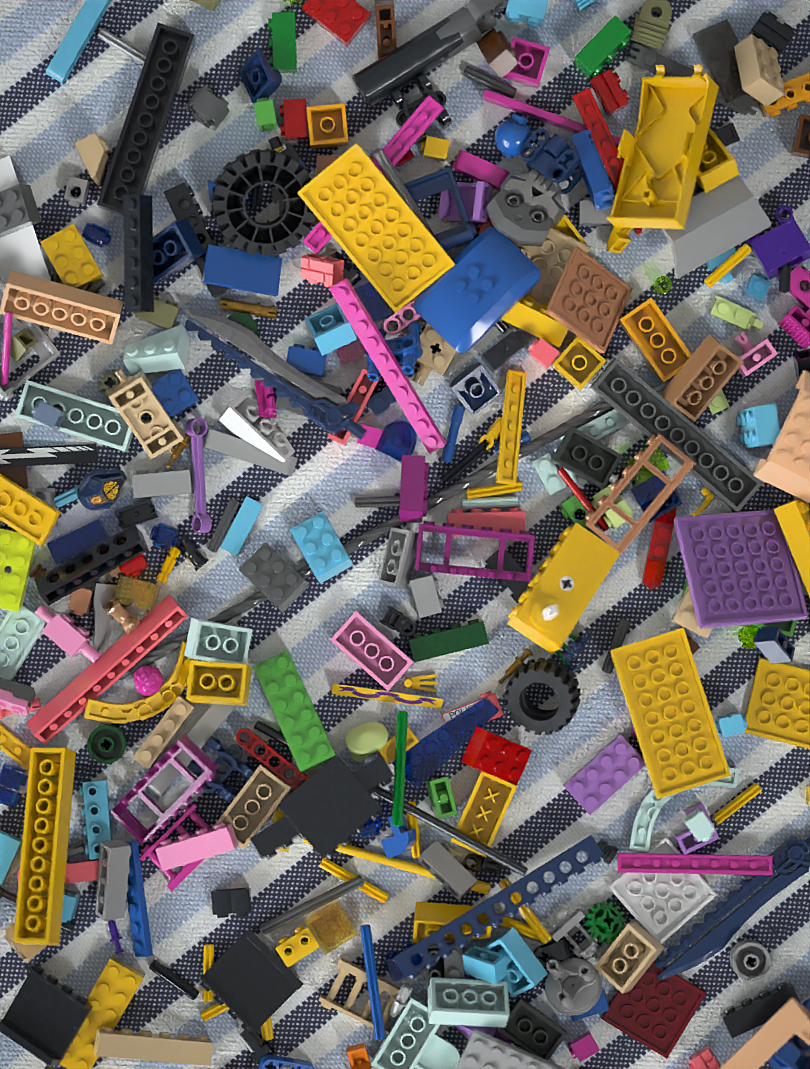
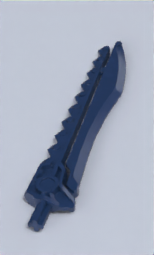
M790 836L769 855L773 856V875L777 872H790L789 874H778L694 945L689 947L693 941L773 875H753L752 879L742 880L740 883L741 889L730 891L728 901L717 902L716 912L705 913L704 923L693 924L691 928L692 934L681 935L679 939L680 945L669 946L667 950L668 956L657 957L655 961L656 966L661 968L681 951L684 952L657 975L658 979L662 980L685 972L714 956L725 947L733 935L759 908L799 877L809 872L810 836L805 841Z

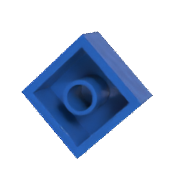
M175 369L151 383L153 393L171 418L200 402L181 369Z

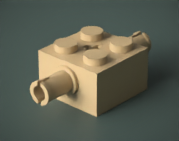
M428 323L420 336V346L423 349V354L415 361L419 363L420 367L412 381L417 383L421 376L418 383L421 386L424 385L430 371L444 376L457 352ZM438 345L441 352L433 354L431 346L435 347Z

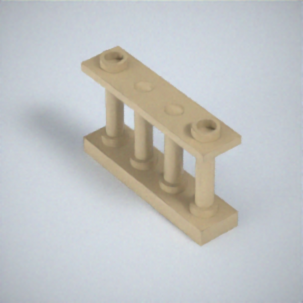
M340 957L336 964L339 967V973L327 997L320 995L319 1001L322 1002L321 1005L329 1010L334 1008L373 1028V1020L368 1018L371 1012L370 998L361 1014L351 1010L362 985L367 982L366 970ZM350 973L356 976V982L343 1006L333 1000L345 976ZM377 976L379 993L386 991L390 993L391 997L382 1014L385 1035L388 1036L389 1029L385 1027L390 1017L388 1010L394 1001V995L399 993L401 987Z

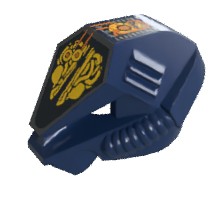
M100 468L86 473L78 486L77 497L88 510L110 509L109 507L117 501L127 477L123 470L112 468L110 471Z

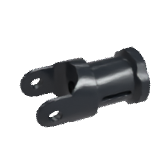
M183 537L182 541L177 544L182 555L190 560L195 566L194 569L196 571L209 561L208 558H205L199 552V547L189 537Z

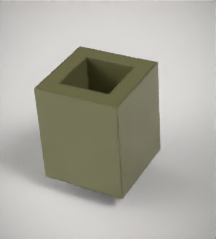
M26 328L11 338L10 356L16 362L28 355L38 343Z

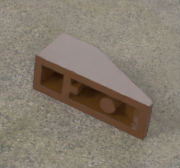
M374 0L378 59L397 48L394 0Z

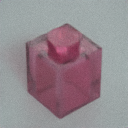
M359 340L352 341L350 344L338 348L342 366L364 360L365 347L363 344H360Z

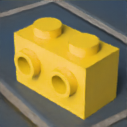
M301 925L293 930L294 934L287 937L285 935L277 941L278 945H276L275 949L287 967H290L320 947L321 944L309 925L305 927ZM306 937L308 941H303L302 938ZM286 948H291L292 951L288 952Z

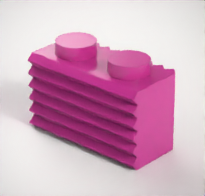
M796 304L778 322V325L786 333H789V336H792V339L797 341L800 347L806 349L810 345V316Z

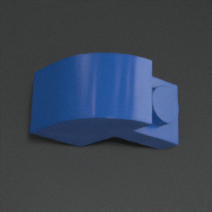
M392 816L388 817L394 836L381 840L387 859L407 852L415 843L416 831L415 829L408 831L407 820L404 816L401 827L392 826Z

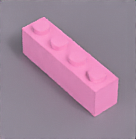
M222 822L214 825V828L207 830V828L195 831L196 834L189 836V833L178 836V839L171 841V839L161 841V845L155 850L162 870L165 871L234 850L239 844L232 824L225 825Z

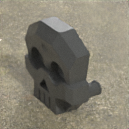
M534 169L524 174H509L501 184L500 192L486 207V212L497 231L519 246L538 247L543 246L551 227H557L566 211L562 203L561 186L551 182ZM514 200L517 204L513 205L510 201ZM539 216L541 219L536 220L534 217Z

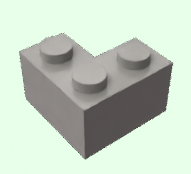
M430 575L411 580L410 585L419 618L441 613L444 603L442 596H437L436 590L440 589L437 578H433Z

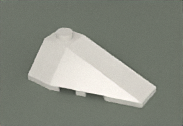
M251 390L232 404L219 420L233 434L283 463L295 452L284 433L279 432L276 428L274 418L259 417L257 396Z

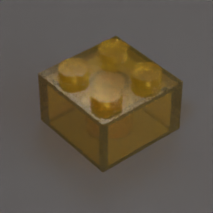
M120 575L114 598L119 599L118 602L121 604L132 605V603L138 604L137 608L150 610V608H154L157 604L161 585Z
M338 899L305 919V924L325 955L358 935L357 928Z

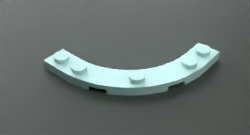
M729 767L731 776L704 785L737 788L739 769ZM653 788L648 792L635 815L629 849L649 851L655 819L663 805L676 794L657 799Z

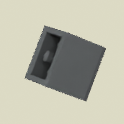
M445 942V943L448 944V945H451V944H453L454 942ZM437 944L428 946L429 954L435 955L438 953L439 947ZM457 946L453 948V954L444 959L441 956L436 959L437 963L428 969L425 967L426 985H429L431 977L464 979L463 947Z

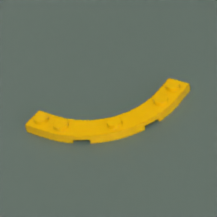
M182 641L175 667L158 692L151 696L148 695L142 699L126 703H113L88 698L84 718L123 724L150 718L168 708L175 702L185 687L188 686L190 661H198L197 659L184 656L187 642Z

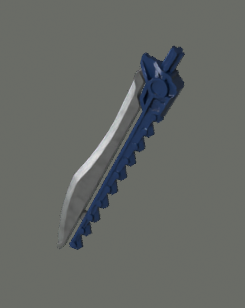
M189 308L185 309L187 315L212 330L213 334H210L189 320L185 322L184 326L187 331H198L197 336L200 341L211 340L212 349L224 350L223 355L226 360L237 359L239 369H251L250 375L252 378H263L265 388H277L276 394L278 397H289V403L292 407H303L302 412L304 416H308L310 420L329 434L334 436L341 431L347 430L360 440L366 435L367 430L353 421L357 410L360 408L359 404L354 402L347 403L346 398L338 395L293 368L264 344L251 330L215 314ZM222 337L228 342L232 343L233 345H235L236 347H238L254 359L258 360L259 362H261L277 374L281 375L282 377H284L300 389L304 390L314 398H327L340 406L337 407L324 399L315 401L311 400L310 398H308L301 392L297 391L296 389H294L278 377L274 376L273 374H271L255 362L251 361L250 359H248L247 357H245L229 345L219 340V338Z

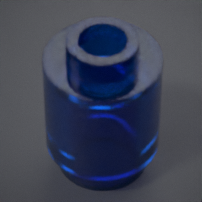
M87 223L82 232V237L86 241L101 248L104 245L108 246L112 238L109 235L110 230L94 223Z

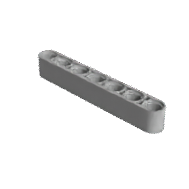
M212 704L187 734L189 739L201 749L236 706ZM184 749L176 756L185 767L193 759ZM169 763L147 788L160 798L180 772Z

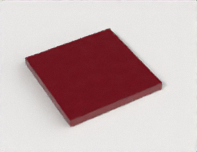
M653 961L631 991L621 993L617 990L609 1003L610 1010L604 1012L601 1019L667 1059L705 997L706 992L677 974L662 980L658 979L657 975L666 967L658 968L656 962Z

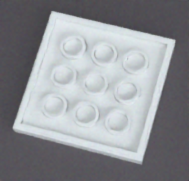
M664 837L647 852L652 854H681L667 837ZM623 873L608 886L642 927L660 944L717 896L700 874Z

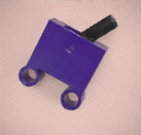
M782 205L777 208L775 213L779 226L762 236L758 233L744 241V243L752 249L769 280L779 275V292L787 293L790 292L791 268L810 258V244L796 223L792 209L787 205ZM783 215H789L787 219H781Z

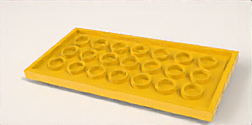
M358 143L297 192L395 313L455 265L454 261Z
M684 628L610 650L656 798L660 799L731 776Z

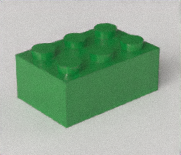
M615 15L575 56L573 65L588 80L592 76H598L603 71L604 64H610L618 53L617 50L620 49L622 51L629 44L632 31Z

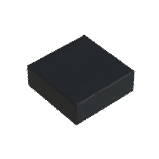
M733 123L715 130L716 136L725 147L740 141Z

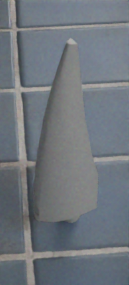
M107 574L98 578L94 588L93 648L97 652L104 640L112 615L107 614L103 606L113 596L117 599L119 587L116 584L106 583Z

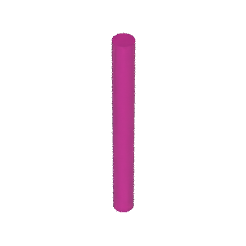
M5 311L1 385H8L12 311Z

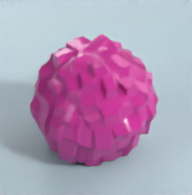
M145 665L139 667L134 672L133 681L138 693L151 696L160 690L163 684V677L159 668Z

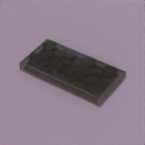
M726 19L694 33L692 38L716 84L719 86L725 102L728 103L748 94L742 89L734 46L739 41L728 20Z

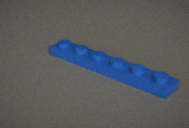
M125 841L131 848L127 900L134 944L133 949L135 957L153 956L138 841Z

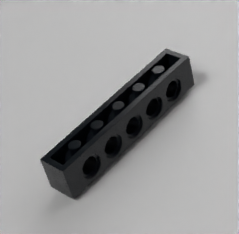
M184 182L164 191V194L177 221L189 220L190 218L198 220L197 225L192 227L196 236L204 235L206 237L205 242L201 244L205 253L195 260L203 276L204 255L206 254L207 245L218 246L215 238L211 239L208 234L211 229L207 220L202 221L200 215L203 212L199 203L195 204L192 199L195 195L191 186L187 187ZM182 201H189L190 205L187 209H180L179 205ZM206 284L213 298L232 290V288Z
M133 524L39 576L34 581L39 595L49 606L147 552L149 549L143 534Z

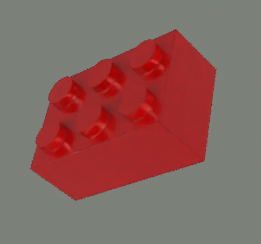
M307 0L302 6L303 13L346 47L350 45L371 19V13L355 0Z
M476 726L461 762L517 785L532 750Z

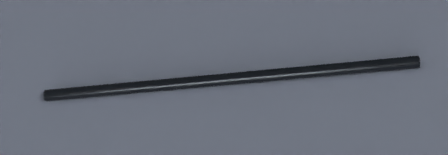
M259 720L256 722L254 729L289 747L283 733ZM380 786L376 787V792L373 794L393 805V794ZM404 800L403 811L521 876H525L528 870L527 867Z

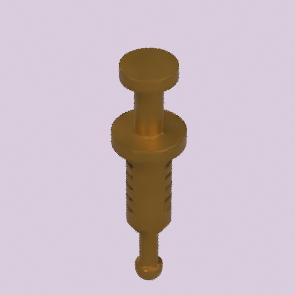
M186 434L184 440L179 442L171 454V460L166 465L167 469L171 467L174 460L179 458L185 447H189L187 442L190 436Z
M528 648L525 649L526 652L521 658L515 657L516 661L506 670V674L498 681L499 684H502L508 676H512L529 655H533Z

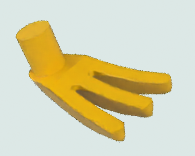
M705 487L701 491L706 498L705 501L690 516L700 515L711 503L714 494Z
M437 675L407 678L404 685L408 688L437 692L436 689L420 686L437 685L438 682L420 681L421 679L435 678Z

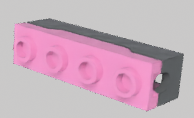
M0 677V709L11 710L16 715H28L36 696L34 687Z

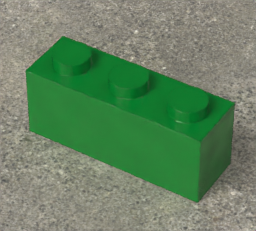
M273 12L272 18H268L269 30H272V37H269V49H273V56L269 57L270 66L273 69L279 70L280 73H297L295 12Z

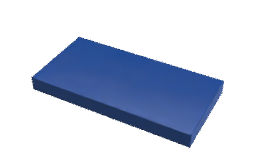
M208 244L202 283L277 297L282 258L261 256V254L252 255L245 251Z

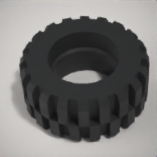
M538 658L537 661L531 659L526 664L520 665L506 685L507 690L504 693V699L507 700L505 708L506 710L510 709L508 715L511 719L515 718V724L518 727L521 725L525 727L524 731L529 733L531 730L535 731V735H541L542 732H545V735H550L553 731H561L574 717L580 705L581 689L577 688L579 685L577 678L573 679L572 677L574 673L570 669L567 671L565 669L566 665L560 663V665L556 664V660L551 658L549 661H545V658ZM531 683H544L552 687L559 698L558 707L552 710H543L534 706L527 697V686Z

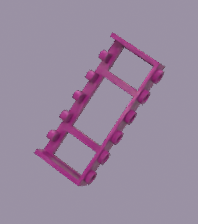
M423 521V524H419L415 570L530 582L535 535H531V531L520 530L519 534L512 533V529L500 528V532L492 531L493 527L481 526V530H475L473 525L462 524V528H455L453 523H443L442 526H435L433 521ZM423 531L446 534L443 564L420 562ZM452 534L500 539L497 570L449 565ZM506 540L529 542L526 573L503 570Z
M185 734L110 813L142 845L147 840L151 842L158 835L156 830L158 828L163 830L170 823L168 818L170 816L174 818L181 811L179 807L182 804L186 806L193 799L192 793L198 794L205 787L202 783L205 780L208 782L212 780L216 775L214 771L219 765H216ZM182 749L205 770L198 779L176 758ZM171 763L192 785L164 812L143 790ZM137 796L160 817L149 829L126 809Z

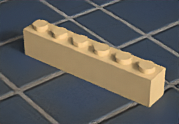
M102 1027V1029H96L93 1052L96 1056L210 1066L214 1043L208 1039V1036L197 1035V1038H192L190 1035L179 1033L178 1036H171V1033L168 1032L152 1034L151 1031L141 1030L140 1033H136L132 1029L122 1028L121 1031H114L112 1027Z

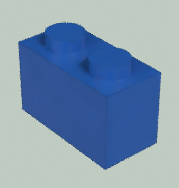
M294 344L293 347L289 346L286 362L301 373L323 377L327 354L322 356L317 347L308 350L305 349L304 345Z

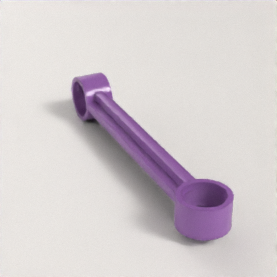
M202 418L189 419L185 425L186 433L191 437L195 496V515L192 518V528L195 533H208L212 526L211 518L206 510L202 437L206 434L208 426ZM195 421L200 425L198 434L193 431V423Z

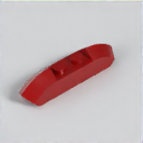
M671 494L655 512L642 576V583L650 590L661 586L678 503Z

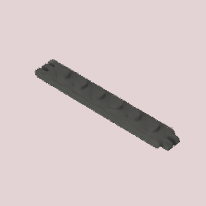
M634 42L632 47L638 51L630 49L628 54L635 58L627 56L625 61L655 75L657 72L656 65H664V77H692L694 74L693 69ZM712 78L719 86L716 103L744 116H747L748 113L755 116L756 111L750 107L758 109L760 104L753 101L754 97Z

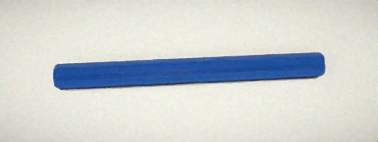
M370 924L360 926L374 1035L376 1040H382L385 1038L371 926Z

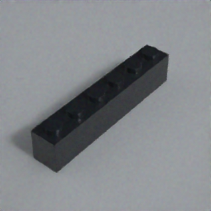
M140 194L123 195L125 312H154L152 196Z

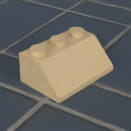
M94 133L75 142V145L91 178L100 186L110 162L108 154L111 151L103 137H98Z

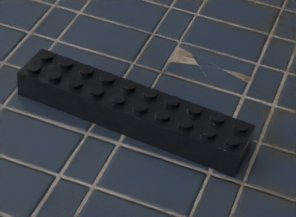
M157 23L97 203L99 208L123 216V195L145 194L196 41L194 34Z

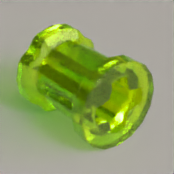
M666 276L658 277L653 284L654 292L659 295L666 294L671 289L672 282ZM660 281L663 284H667L664 290H662V287H658Z

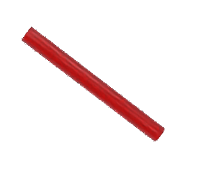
M563 467L560 468L557 473L588 513L591 510L595 512L596 509ZM602 517L597 520L596 523L603 532L610 528Z

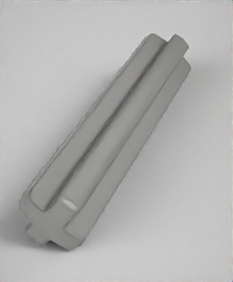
M104 28L99 31L98 38L144 65L147 56L145 53Z

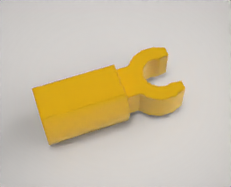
M498 417L486 432L487 435H483L478 441L480 444L483 440H487L489 443L486 447L487 450L494 445V440H497L501 434V417Z

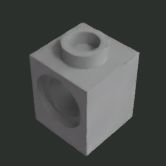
M69 176L64 195L68 205L79 207L80 204L85 205L90 186L88 180ZM75 188L81 189V195L78 197L72 196V191Z

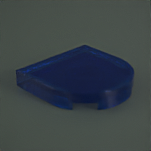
M401 420L388 424L384 428L375 450L402 463V455H412L416 446L417 436L413 426Z

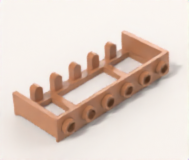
M653 434L646 443L649 446L645 451L640 450L634 457L636 462L632 467L628 465L622 472L623 478L620 481L615 480L609 488L612 490L608 496L603 495L597 503L599 507L596 511L591 510L585 517L587 520L585 525L621 554L696 464L660 434L657 436ZM661 442L686 461L672 479H669L647 461ZM644 465L667 485L640 518L635 521L612 502L641 466ZM608 507L632 526L618 544L594 526Z

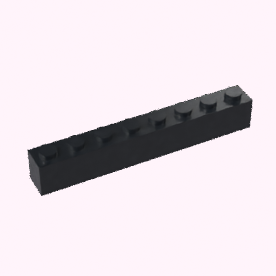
M381 755L352 773L370 795L376 792V787L380 785L384 787L393 781L391 778L394 777ZM284 816L249 839L260 857L269 860L278 854L276 851L283 847L285 850L294 844L293 840L298 837L300 839L304 837L291 821Z

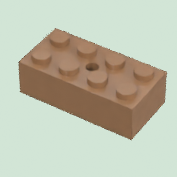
M708 334L660 395L695 422L744 361Z

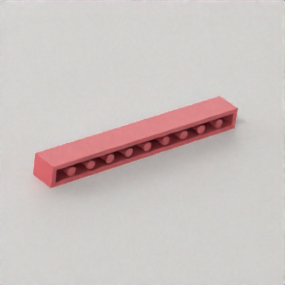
M169 594L140 620V624L137 625L134 631H131L130 634L125 633L94 663L88 666L26 722L34 736L45 745L85 710L88 698L97 699L189 617L181 605Z

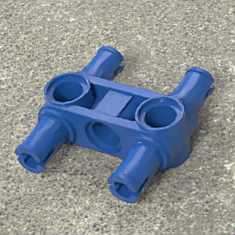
M409 323L407 336L385 340V331L378 329L398 363H403L402 371L405 374H413L415 361L423 354V349L420 346L419 332L421 326L419 323ZM365 349L369 366L367 378L370 381H378L380 372Z

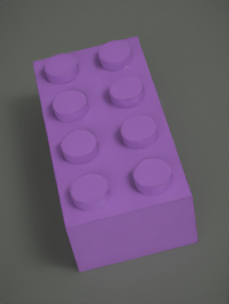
M618 734L565 782L563 786L586 812L591 815L646 764L644 759L625 738Z

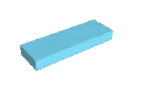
M246 496L220 547L238 556L264 505Z

